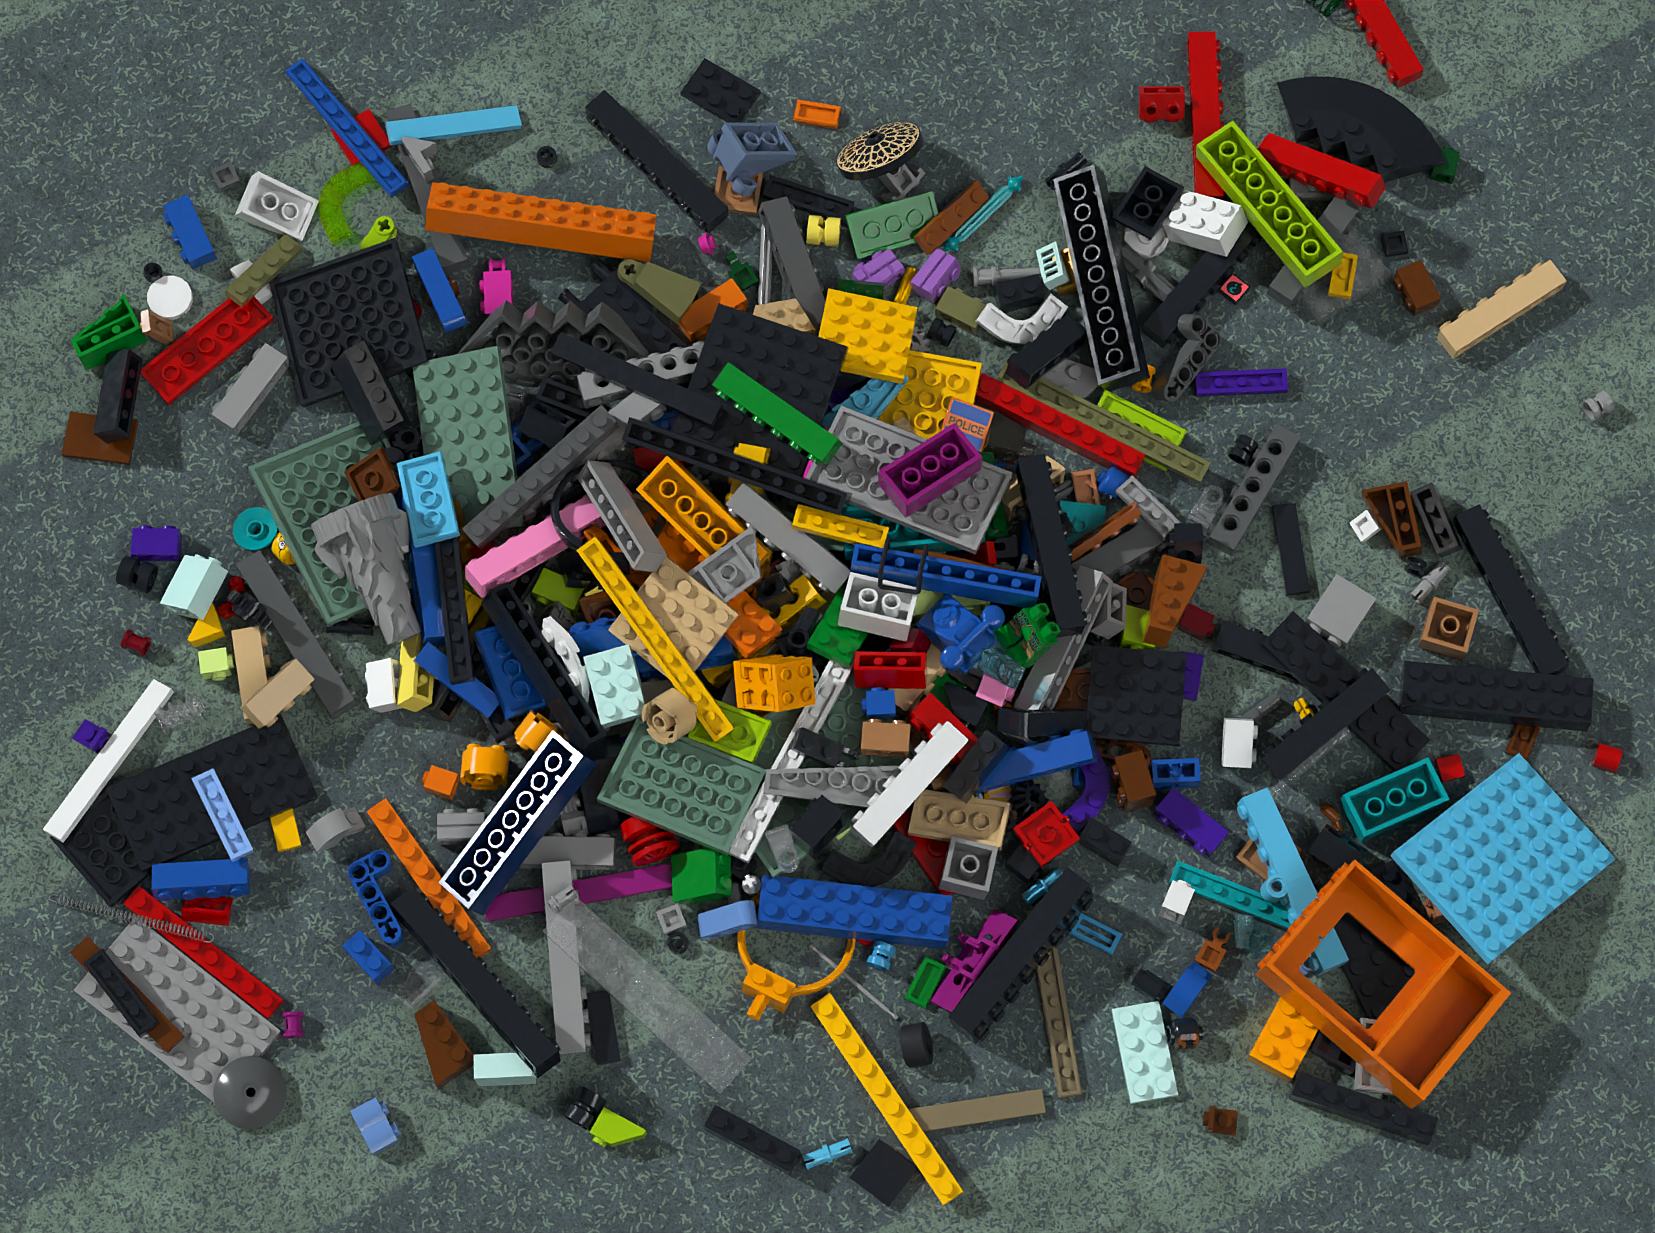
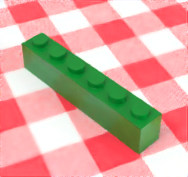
M729 362L712 384L717 389L715 394L726 402L729 398L735 402L734 407L743 414L747 411L753 414L752 420L762 427L765 424L772 428L770 432L779 439L785 437L790 440L788 445L799 453L802 449L809 454L807 458L816 465H819L821 462L827 466L843 444L837 437Z

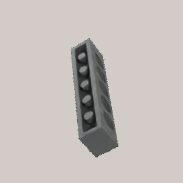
M1276 424L1273 430L1268 429L1263 438L1264 446L1262 449L1258 447L1252 457L1254 463L1251 468L1246 466L1240 477L1243 479L1240 486L1235 485L1229 497L1232 500L1229 505L1224 504L1218 514L1221 517L1217 524L1213 522L1207 532V535L1210 536L1208 544L1233 556L1298 446L1301 438L1299 435ZM1276 448L1280 451V454L1273 455L1269 452V449ZM1265 467L1269 470V473L1262 474L1258 471V468ZM1255 486L1258 491L1252 493L1246 487ZM1238 504H1242L1247 508V510L1241 512L1238 511L1235 506ZM1226 523H1231L1235 526L1236 529L1230 531L1227 530L1224 527V525Z

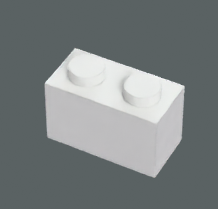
M387 658L366 663L365 679L368 687L366 700L370 709L377 712H387L402 708L396 706L399 661Z
M1224 718L1221 760L1223 767L1251 768L1252 762H1256V748L1252 747L1253 739H1257L1258 725H1254L1252 719Z
M1173 880L1162 904L1159 916L1181 925L1195 889H1192L1191 885L1185 881L1178 880L1176 882Z

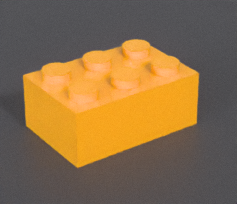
M1280 997L1247 1060L1290 1083L1318 1028Z

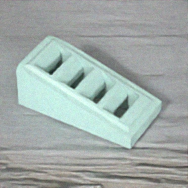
M1056 241L1036 250L1044 285L1049 290L1070 281L1059 245ZM1052 250L1054 251L1053 253H1051V254H1049V255H1047V256H1045V257H1044V255H1043V254H1046V253H1048V252H1050V251H1052ZM1055 257L1054 260L1049 261V262L1046 263V260H1049V259ZM1054 264H1057L1056 266H1054V267L1048 269V267H1050V266H1052V265H1054ZM1058 270L1057 273L1050 276V273H1053Z

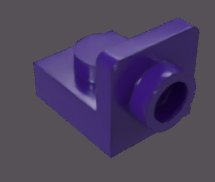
M84 719L72 739L91 751L98 753L109 740L108 736L110 734L105 728H100Z

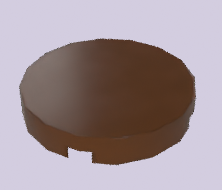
M1130 573L1125 575L1118 581L1117 585L1127 589L1126 605L1149 611L1155 580L1146 574Z

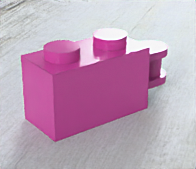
M505 257L501 258V260L489 258V271L483 272L484 280H480V293H484V301H480L481 315L485 314L486 319L505 300L513 305L511 270H506Z

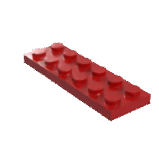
M255 297L249 300L242 308L232 299L228 298L141 369L140 374L161 398L170 405L272 323L274 318Z

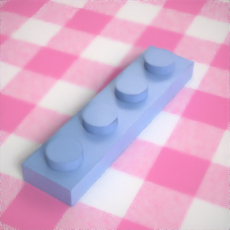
M214 769L193 777L192 781L231 861L234 862L253 853V848Z

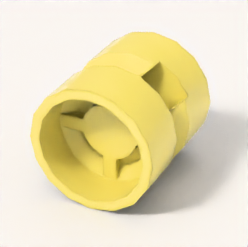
M809 215L806 243L820 245L821 242H824L825 246L838 247L841 218L828 217L824 220L822 216Z

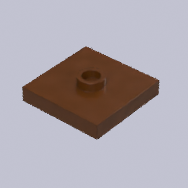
M379 447L344 471L358 501L386 493L394 494L402 488L384 448Z

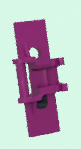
M994 909L975 938L970 936L967 938L960 932L956 939L961 943L963 950L957 958L954 957L953 959L947 953L941 958L952 970L930 1002L952 1012L983 974L995 955L997 956L1002 950L1001 948L1015 930L1019 921ZM963 977L961 985H957V981Z

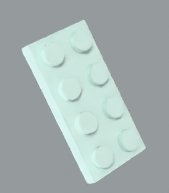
M1159 1001L1112 1009L1130 1104L1178 1096Z

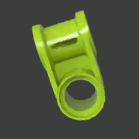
M388 216L377 218L369 233L363 239L359 250L396 238L397 229L394 226L393 220Z

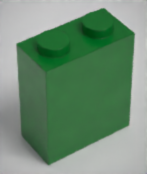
M703 848L671 856L672 896L674 903L693 905L732 896L730 854L727 856L713 849Z

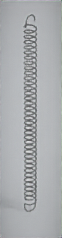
M62 894L59 896V902L56 904H60V897L62 898ZM69 896L68 899H67V905H64V906H68V907H72V908L79 909V908L76 907L79 900H78V898L76 899V901H75V907H73V906H72L73 903H74V897H73L72 900H71V906H68V904H69V902H70V896ZM84 901L83 909L86 907L87 901ZM99 904L96 905L95 912L92 911V913L108 916L109 918L112 917L113 919L117 918L119 914V909H117L116 917L114 918L115 908H113L112 916H109L111 912V907H109L108 915H105L107 906L104 907V913L101 914L103 905L100 906L99 913H97ZM123 910L120 912V918H119V919H121V917H122V915H123ZM131 912L128 915L127 921L131 918ZM133 914L131 922L134 921L136 914ZM139 914L137 915L136 922H133V924H136L138 922L140 917ZM143 915L141 916V919H140V924H141V925H142V921H143V919H144V916H143ZM146 916L145 921H144V925H145V926H146V923H147V920H148V917H147V916ZM156 918L153 920V928L156 923ZM160 919L157 921V927L154 929H158ZM168 921L165 924V930L162 931H166L168 927ZM181 925L178 926L177 933L180 931ZM185 926L182 927L181 934L178 933L179 936L182 935L183 937L186 936L187 938L190 937L191 939L194 938L195 940H197L201 935V930L198 933L197 939L195 938L197 934V929H195L194 931V937H191V930L190 936H187L189 927L186 928L185 935H183ZM204 931L203 934H202V939H201V940H203V938H204V936H205V931Z

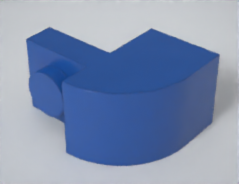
M1193 961L1181 975L1162 1004L1182 1018L1213 975Z

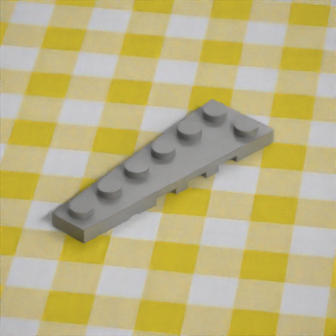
M899 766L766 769L763 794L811 801L823 795L833 804L869 808L870 806L867 802L875 793L881 795L886 789L882 785L891 775L896 778L901 770Z

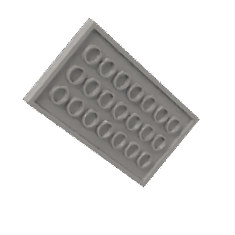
M841 406L828 432L837 437L843 444L827 466L821 462L819 465L812 463L806 477L852 493L849 505L976 555L1013 473L982 461L980 471L905 518L878 485V471L928 439Z
M133 922L128 924L107 949L106 953L114 964L185 1038L167 1054L148 1033L142 1038L136 1034L89 972L74 989L78 995L212 1102H214L213 1090L216 1078L227 1064L235 1059L246 1056L261 1058L281 1034L278 1028L149 926L133 924Z

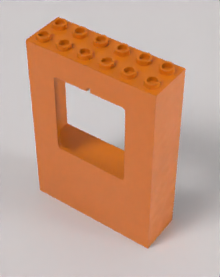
M1354 859L1349 865L1345 862L1330 878L1332 880L1324 885L1317 893V897L1302 911L1301 914L1304 916L1300 915L1286 930L1287 932L1274 944L1272 949L1275 952L1271 950L1258 963L1257 966L1260 970L1255 975L1412 1109L1426 1099L1509 997L1511 992ZM1345 913H1349L1415 970L1414 975L1369 1029L1363 1027L1299 971L1300 966L1321 943L1318 937L1323 940Z

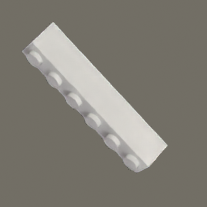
M949 721L944 725L938 723L930 732L933 737L928 742L923 740L914 750L917 755L912 760L907 758L899 766L901 770L896 778L891 775L882 785L886 789L881 795L875 793L867 802L870 807L864 813L860 810L852 818L851 821L854 824L850 829L869 847L872 848L967 743L968 739Z

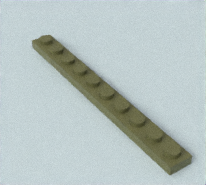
M1006 360L996 380L1144 453L1145 458L1199 485L1201 484L1211 462L1043 378H1040L1025 390L1005 374L1008 366Z

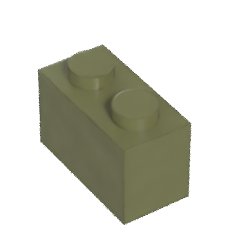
M948 286L935 308V316L975 336L980 328V325L975 321L986 307V303L980 298L975 297L973 299L967 296L960 288L955 287L953 289Z

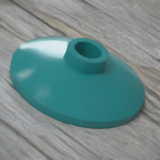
M253 507L243 511L233 525L235 541L240 547L249 551L266 548L273 542L278 532V528L269 510L262 507ZM261 529L260 533L254 535L255 530Z

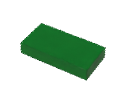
M925 956L904 999L926 1010L947 966Z

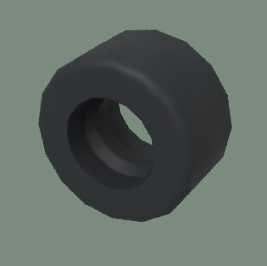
M920 1022L902 1026L900 1029V1043L906 1065L912 1068L932 1064L933 1044L927 1024Z

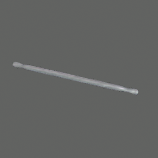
M813 944L809 946L810 949L836 969L838 966L836 963L819 951ZM843 971L842 976L885 1012L889 1013L893 1019H898L899 1016L891 1012L880 1000Z

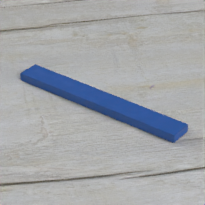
M303 58L285 70L286 75L390 198H393L409 186L407 180Z

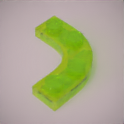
M361 162L335 174L321 192L318 207L319 216L332 245L352 237V233L342 213V206L346 197L354 190L376 181Z

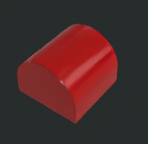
M1599 743L1592 766L1615 773L1618 769L1623 750Z

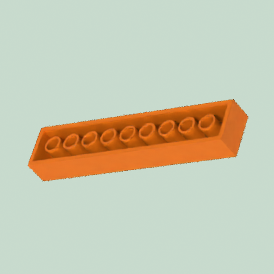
M432 182L426 211L425 230L650 262L657 215L648 212L607 208L601 205L593 206L580 202L572 203L558 199H545L536 196L517 195L511 192L503 193L490 189L483 190L468 186Z

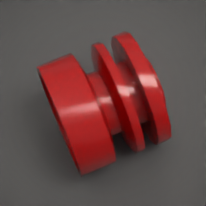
M635 817L627 819L619 826L624 842L634 843L628 848L629 854L633 855L631 859L634 866L658 862L679 849L677 840H673L675 838L674 833L665 831Z

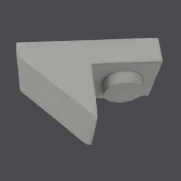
M410 137L401 138L403 148L426 183L434 179L432 173L434 166L428 157L438 152L436 143Z

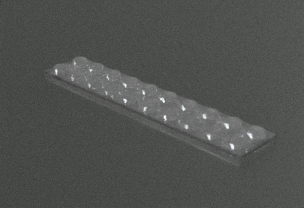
M576 896L542 931L719 1095L752 1059Z

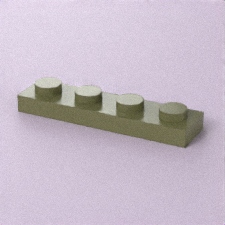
M285 234L225 289V295L242 308L302 252L303 247Z

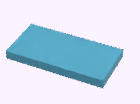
M439 451L397 463L415 548L460 536L442 452Z

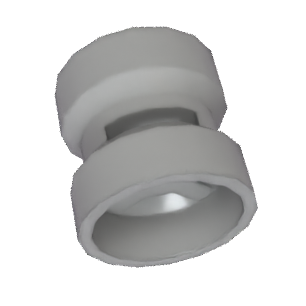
M1604 390L1597 393L1595 398H1588L1582 402L1583 409L1591 421L1599 419L1603 413L1608 414L1614 411L1613 401Z

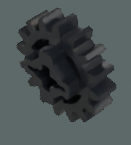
M232 590L226 597L234 606L231 611L251 627L257 624L266 630L272 623V620L265 614L268 609L247 592L242 596L237 591Z

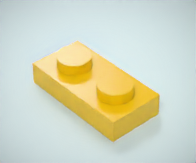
M1343 252L1342 264L1332 270L1328 296L1347 300L1351 299L1358 255Z

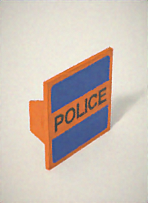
M951 397L941 431L955 423L977 451L982 452L994 412Z

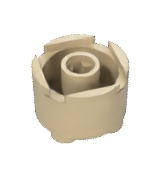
M671 688L643 706L642 720L647 722L649 728L646 730L655 741L661 744L673 743L694 729L697 706L693 701H689L683 694L678 692L677 689Z

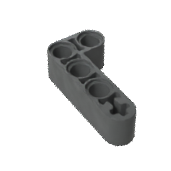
M1183 314L1179 318L1178 329L1186 337L1187 341L1153 383L1151 393L1156 400L1176 401L1218 349L1221 343L1220 334L1204 316Z

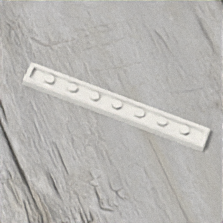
M153 679L43 828L45 833L64 843L174 692L171 688Z

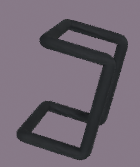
M887 538L879 565L878 587L883 590L920 594L922 574L926 556H928L929 545L925 544L923 548L916 590L882 585L884 565L891 541L890 538Z

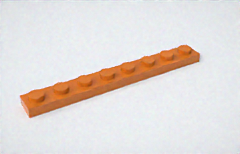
M385 798L366 812L418 887L428 897L434 909L438 908L442 913L444 922L455 927L460 940H466L473 949L472 953L476 958L492 950L458 900L439 883L442 877L388 800Z

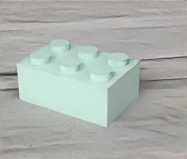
M630 645L583 657L601 725L607 728L636 720L637 717L642 718V709L647 702L634 653Z

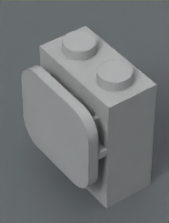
M1336 574L1308 616L1306 623L1318 635L1328 639L1327 642L1335 648L1341 647L1345 649L1373 607L1376 598Z

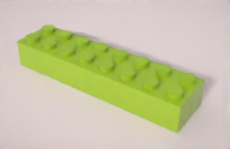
M1231 121L1196 145V158L1235 204L1242 206L1246 218L1305 288L1342 264V249L1234 121Z

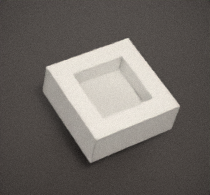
M1365 510L1350 522L1361 542H1366L1382 530L1381 525L1371 510Z

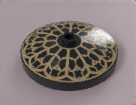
M894 122L875 127L853 139L841 150L836 161L837 167L841 175L849 180H867L885 175L906 164L919 152L923 145V136L919 127L910 122Z

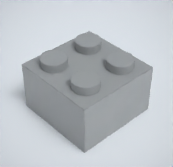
M952 836L947 846L938 889L985 900L990 888L998 847Z

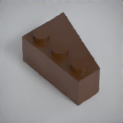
M1407 481L1362 490V499L1381 525L1383 533L1399 559L1422 554L1421 541Z
M433 1000L416 1012L415 1018L433 1079L439 1090L474 1065V1055L438 1004Z

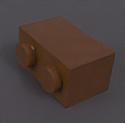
M1422 260L1396 270L1393 279L1394 287L1398 292L1401 291L1404 297V306L1407 311L1411 310L1413 316L1439 305L1441 297Z

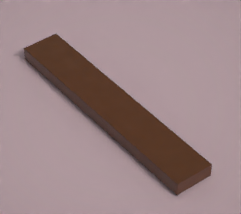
M87 936L70 953L89 972L83 963L101 949ZM121 971L160 1023L148 1034L168 1054L185 1036Z

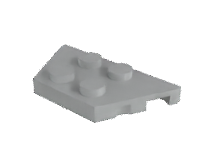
M1068 359L1062 361L1042 377L1083 399L1092 394L1099 386L1094 368Z
M753 527L748 528L688 573L725 603H728L762 578L755 529Z

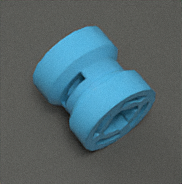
M875 940L872 946L873 953L868 957L866 964L888 972L891 965L890 959L895 955L896 948L888 943Z

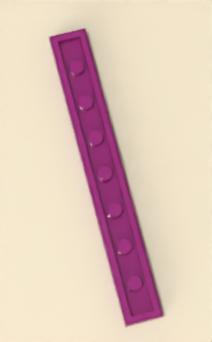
M670 864L573 881L574 890L579 892V904H575V906L672 889ZM544 887L498 895L486 911L487 922L545 912Z

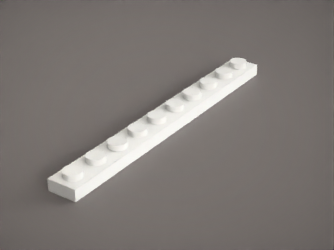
M855 658L849 668L831 660L828 662L814 688L816 704L804 707L771 769L800 768L806 756L791 750L798 731L803 727L817 734L819 733L854 668ZM764 782L749 808L729 851L730 855L746 863H749L784 798L782 796L763 794Z

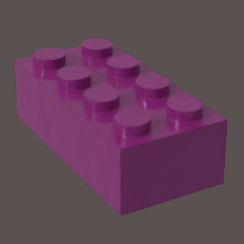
M953 423L879 470L878 485L903 516L907 518L980 471L982 455L958 426Z

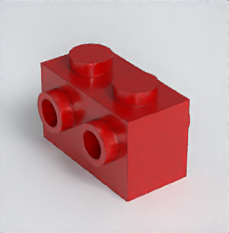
M1139 86V120L1145 122H1155L1156 120L1177 122L1180 119H1184V86Z

